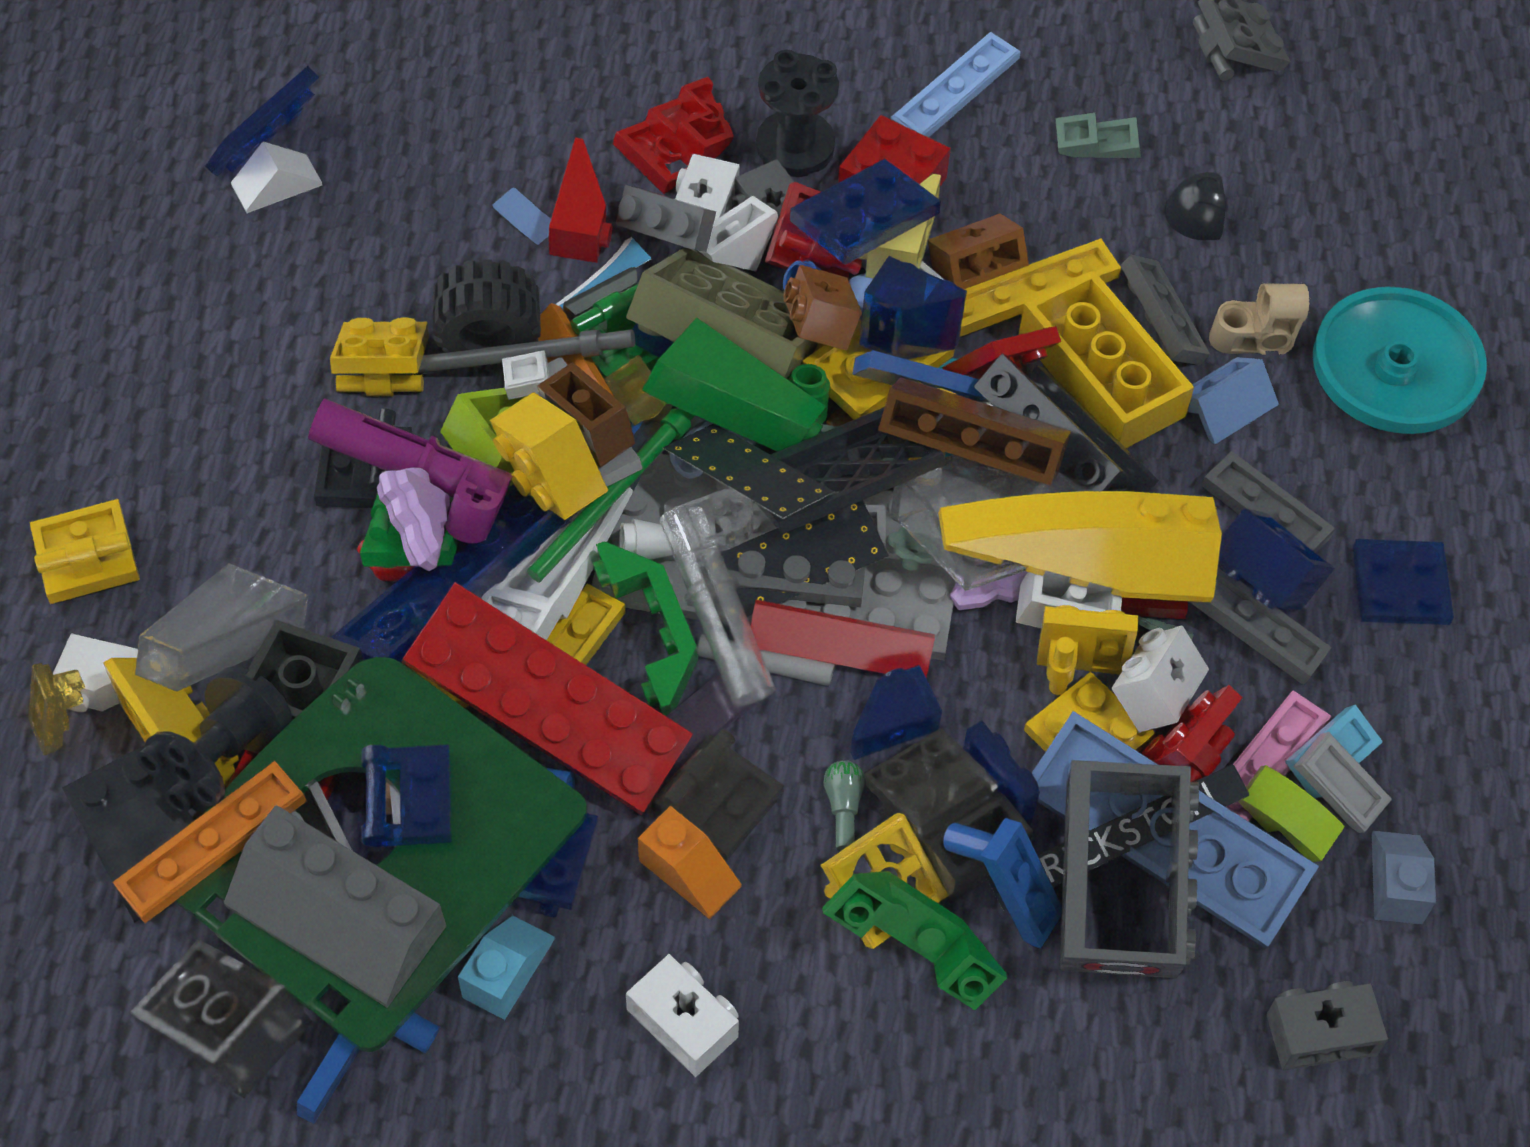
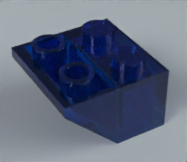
M888 256L864 291L859 345L907 360L954 350L959 343L967 291L951 281L942 280L926 273L911 263L902 262Z

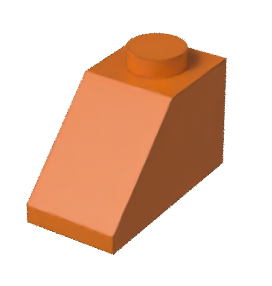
M671 805L638 837L639 861L708 919H711L742 887L741 882L708 836Z

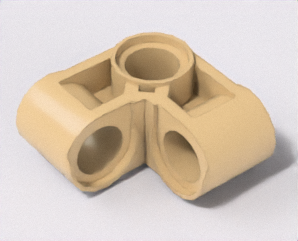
M1261 284L1256 302L1232 300L1221 304L1209 332L1211 345L1216 350L1228 354L1260 353L1266 355L1265 351H1278L1279 354H1285L1294 346L1301 325L1308 315L1309 291L1305 284Z

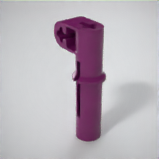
M325 398L316 412L308 435V440L385 471H398L407 468H421L429 474L431 484L440 488L450 497H453L445 527L454 538L466 543H479L487 538L512 479L511 473L440 445L438 438L435 436H431L427 440Z

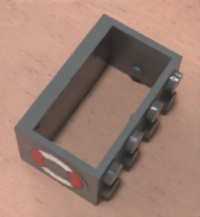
M1071 760L1066 781L1060 970L1177 978L1184 967L1190 965V959L1195 958L1196 930L1187 928V917H1191L1192 909L1196 908L1197 880L1188 879V869L1192 868L1193 860L1197 859L1198 830H1189V823L1193 821L1194 811H1198L1199 782H1190L1191 767ZM1090 792L1172 796L1170 867L1166 873V882H1169L1168 953L1085 948Z

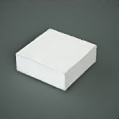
M545 351L502 359L505 390L508 399L524 397L533 392H539L537 385L549 378Z

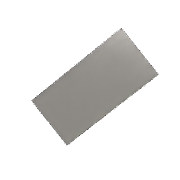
M1330 732L1320 734L1293 766L1341 818L1358 833L1365 832L1392 800Z

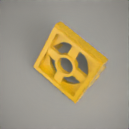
M901 813L894 814L821 864L830 881L824 889L825 895L830 899L852 877L856 864L862 855H864L871 872H881L884 868L891 867L897 872L898 877L906 883L909 875L916 877L915 889L935 902L939 903L949 896L908 820ZM880 844H890L892 851L903 855L905 859L898 864L886 862L877 846ZM874 925L861 939L866 947L874 949L891 937V935Z

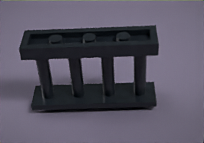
M1001 354L975 384L974 387L994 407L1071 431L1059 473L1078 492L1130 491L1149 493L1159 481L1045 368L1036 366L1027 376L1005 354Z

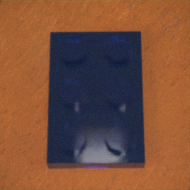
M309 66L304 68L224 138L205 167L215 176H219L225 169L234 173L249 159L248 155L256 147H259L262 142L268 143L277 134V129L284 123L288 125L304 110L303 107L315 95L310 89L319 79L316 73Z
M883 159L792 207L790 210V221L846 265L940 214L941 200L888 160Z

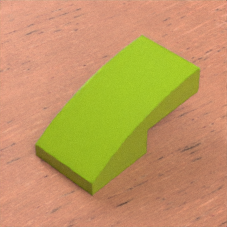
M1267 765L1260 766L1246 786L1249 796L1238 801L1267 832L1280 831L1305 858L1312 862L1323 860L1345 827L1309 793Z

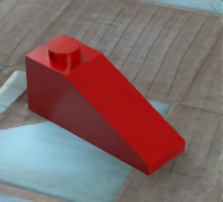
M575 137L549 225V255L598 263L601 248H608L610 245L612 223H606V204L584 140Z

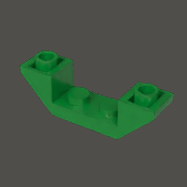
M608 542L598 543L596 547L600 560L592 562L601 587L610 585L615 599L642 589L651 614L653 615L658 612L661 614L665 624L664 628L659 629L662 642L668 655L676 654L646 665L645 670L648 681L641 683V687L648 705L652 708L659 707L663 715L671 717L679 704L699 659L696 643L664 565Z
M889 871L853 874L822 907L823 914L861 938L875 925L933 962L938 987L973 1010H976L1007 979L1006 972L963 919Z

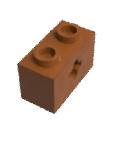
M1002 214L991 216L927 240L933 271L957 291L1029 266L1023 227Z
M799 265L795 278L790 277L787 281L783 300L786 302L790 319L793 321L798 337L847 350L862 314L848 278Z

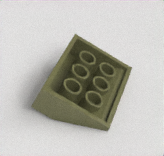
M686 247L642 273L626 316L627 319L637 323L641 331L653 336L662 335L674 342L697 317L786 379H788L797 366L802 365V360L811 355L819 344L798 337L793 321L790 319L786 302L783 300L784 291L732 266L713 262L699 251Z

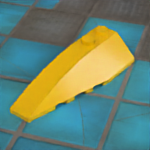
M1079 491L988 499L941 507L938 512L944 550L1000 565L1004 560L1019 563L1026 567V572L1041 576L1046 571L1070 577L1069 583L1087 587L1089 582L1110 587L1111 594L1125 598L1210 603L1214 598L1222 532L1213 497L1130 491Z

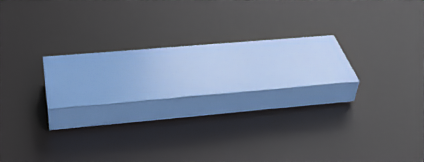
M992 32L988 33L891 116V120L930 137L1020 58L1021 51Z

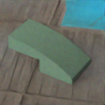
M1095 113L1056 118L1059 154L1071 157L1141 158L1136 117L1099 123L1096 121Z

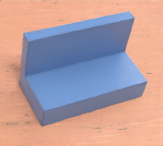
M1236 357L1192 384L1194 390L1187 412L1199 414L1208 439L1213 444H1217L1278 406L1279 403L1263 360Z

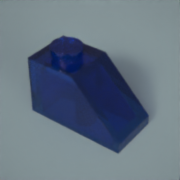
M920 665L907 670L897 668L887 672L882 678L877 679L852 734L850 753L854 760L939 731L942 709Z

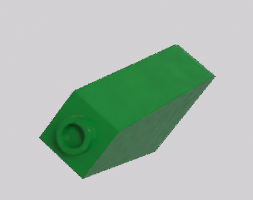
M697 317L658 359L642 388L650 396L775 451L783 450L818 435L823 428V425L817 421L826 408L824 404Z

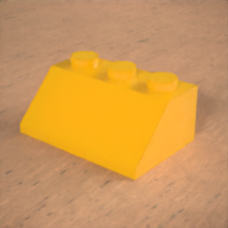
M162 657L110 658L103 662L121 707L145 743L156 732L163 731L179 734L188 738L193 743L201 737V722L210 713L202 702L196 706L193 704L188 696L193 693V690L180 669L172 672ZM237 755L233 758L222 756L215 762L223 777L225 787L235 772L233 763L239 761Z

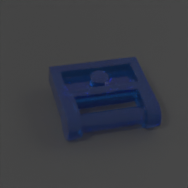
M369 745L364 747L361 751V765L366 769V823L361 826V842L371 847L452 842L451 753L449 745L399 748ZM400 769V824L386 823V770Z

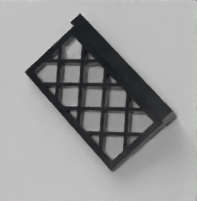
M883 407L771 454V456L838 493L828 495L785 518L777 516L757 503L756 505L776 528L784 534L946 465L944 453L941 450L879 431L884 411ZM884 458H894L893 461H880ZM909 458H919L916 460H909ZM843 475H853L852 478H839ZM869 475H878L874 478H868ZM748 499L749 503H755L754 501Z

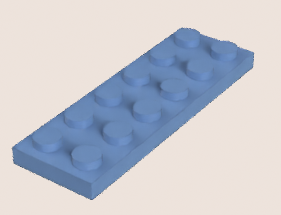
M1073 711L1023 785L1021 792L1065 819L1066 781L1071 760L1158 764ZM1199 791V802L1214 811V813L1189 824V830H1198L1197 859L1193 860L1192 868L1188 869V879L1197 880L1196 904L1267 949L1319 866ZM1090 792L1089 830L1141 807L1138 812L1132 814V819H1135L1143 814L1148 803L1163 796ZM1164 808L1157 811L1150 821V831L1155 840L1136 849L1130 846V852L1121 856L1169 886V882H1166V873L1170 867L1171 833L1159 837L1155 831L1156 819L1164 813H1171V808Z

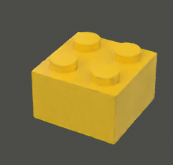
M535 392L490 420L497 435L493 439L494 445L500 455L506 461H510L514 472L511 473L513 484L523 496L531 495L542 510L547 511L550 509L566 520L608 491L576 419Z

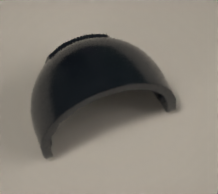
M1205 172L1189 176L1171 193L1165 207V216L1175 231L1196 240H1219L1222 237L1225 220V194L1221 176L1218 173Z

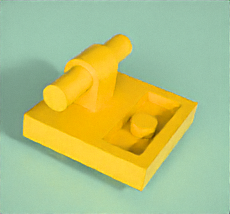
M407 317L397 318L391 322H373L369 318H355L349 322H343L330 357L332 374L364 375H337L336 391L366 392V396H393L394 392H423V375H394V373H418L429 338L428 322H416L414 319Z
M118 499L29 522L37 553L34 556L39 574H42L45 592L50 604L140 580L123 511Z
M1070 605L1045 606L1038 645L1037 665L1047 666V678L1050 681L1049 690L1055 695H1062L1067 690L1068 684L1073 680L1075 669L1120 675L1123 671L1122 666L1132 657L1138 630V615H1128L1118 610H1105L1103 612L1079 610Z

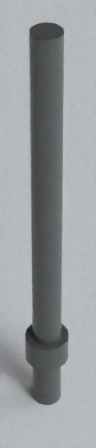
M600 330L582 331L576 337L423 355L418 373L502 363L504 358L538 351H545L546 358L582 353L583 357L600 356L605 350L635 347V335L633 330L601 333ZM394 373V375L416 374V373Z

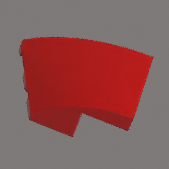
M709 77L682 86L677 99L650 108L645 121L617 131L612 144L663 194L676 187L679 171L671 174L665 164L681 160L688 166L693 154L715 159L733 140L734 135L731 127L723 116V107L721 103H716L712 94L713 82Z

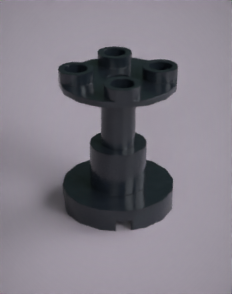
M781 50L774 55V60L769 62L759 75L758 90L761 99L776 113L767 117L758 128L756 150L764 165L777 159L790 177L799 178L808 176L810 172L823 170L833 158L836 137L832 126L822 116L817 114L828 109L836 100L839 80L837 68L833 62L821 60L812 55L798 54L792 50Z
M241 666L227 667L207 684L204 696L210 715L201 722V737L193 743L184 736L171 731L156 732L146 740L144 749L137 755L138 763L145 772L152 775L155 782L165 791L166 802L176 812L186 814L190 809L197 812H206L209 807H214L222 801L226 791L223 777L215 762L222 756L233 758L243 749L259 754L293 720L291 710L284 697L267 679L260 676L254 681L250 677L245 676L250 671L249 669Z

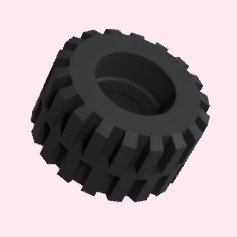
M483 259V261L475 262L471 260L464 262L462 266L455 265L449 268V273H442L438 277V283H435L433 287V336H435L437 346L443 347L444 353L538 341L541 335L539 286L535 284V278L531 274H525V269L520 266L512 267L509 262L505 261L492 262V259Z

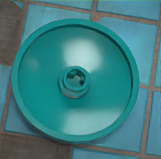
M1377 287L1356 292L1342 299L1324 317L1313 347L1314 369L1322 388L1330 399L1356 420L1371 427L1394 433H1426L1453 424L1463 417L1474 405L1483 387L1487 371V360L1483 344L1468 320L1442 300L1408 288Z

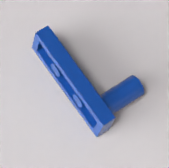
M874 350L855 358L852 375L893 385L902 377L937 389L942 388L978 402L986 400L974 387L980 379Z
M1005 818L995 834L959 823H952L944 835L945 849L984 862L1023 941L1041 949L1061 917L1062 905L1022 823Z
M413 1013L396 1032L394 1037L426 1053L437 1036L440 1026ZM340 1034L297 1101V1116L315 1124L359 1052V1049L354 1047Z

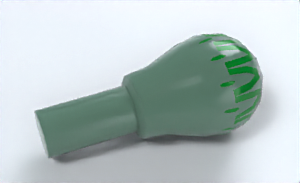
M841 760L831 764L825 771L823 781L825 792L831 804L832 814L835 816L837 850H843L855 842L854 816L858 813V804L865 784L864 772L857 764L849 760Z

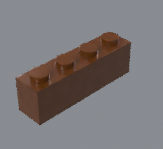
M902 377L889 390L878 429L903 439L1050 486L1059 473L1071 434L1069 430Z

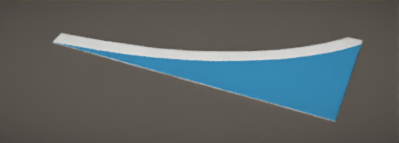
M631 237L625 240L619 250L603 267L555 305L561 306L563 309L565 301L630 267L637 268L651 260V257Z

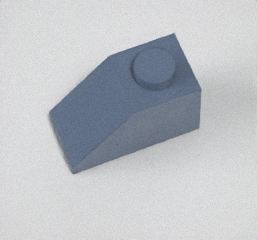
M1372 831L1374 920L1423 924L1436 904L1434 857L1420 835Z

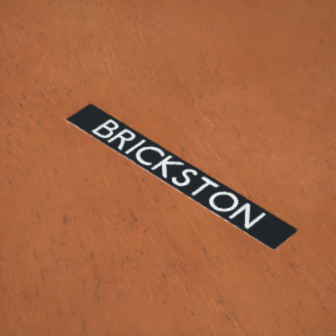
M1233 764L1195 781L1199 782V791L1224 807L1249 796V792ZM1163 796L1148 803L1143 814L1137 818L1132 819V814L1138 812L1141 807L1089 830L1087 871L1130 852L1131 847L1136 849L1155 840L1150 831L1151 818L1157 811L1171 808L1172 796ZM1199 802L1198 811H1194L1193 821H1190V823L1214 813V811ZM1164 813L1156 819L1155 831L1159 837L1171 833V813ZM1061 843L1037 855L1052 887L1063 883L1064 843ZM990 876L988 881L1001 908L1005 910L1007 908Z

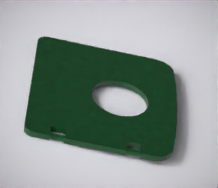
M374 657L357 663L294 718L225 789L224 798L274 761L303 794L314 783L329 776L345 772H361L376 776L391 785L399 794L405 806V828L395 849L376 866L439 903L446 922V928L389 1007L383 1006L235 912L222 923L206 910L217 897L224 902L242 851L178 898L176 903L195 919L200 920L215 932L221 940L307 1009L312 1010L354 1047L363 1052H373L381 1049L388 1043L577 831L587 817V804L585 798L579 792L408 666L393 658ZM329 988H332L349 1002L339 1015L319 1000Z

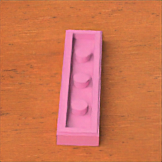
M1293 690L1234 762L1233 765L1236 767L1244 785L1247 786L1260 766L1264 765L1269 766L1286 777L1290 768L1285 761L1326 726L1331 715ZM1238 801L1226 807L1248 822L1253 818Z

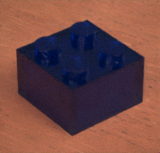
M1244 508L1221 536L1219 553L1221 560L1218 562V567L1234 580L1239 581L1242 578L1253 585L1255 589L1251 594L1272 610L1275 607L1283 611L1286 608L1301 610L1335 570V567L1268 513Z

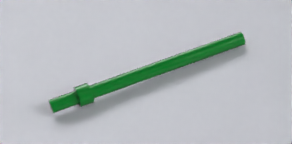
M680 408L671 409L660 421L661 428L636 453L640 458L642 469L607 486L608 491L588 504L528 568L527 573L529 576L540 583L664 450L663 447L669 445L674 439H681L691 428L690 421L696 415Z

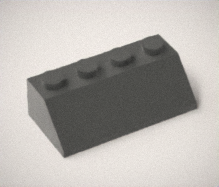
M277 805L274 806L246 842L224 900L225 907L387 1008L446 928V922L439 903Z

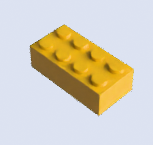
M1094 270L1024 304L1019 335L1053 326L1057 327L1062 342L1046 349L1048 357L1040 361L1053 377L1125 448L1186 417L1194 386Z

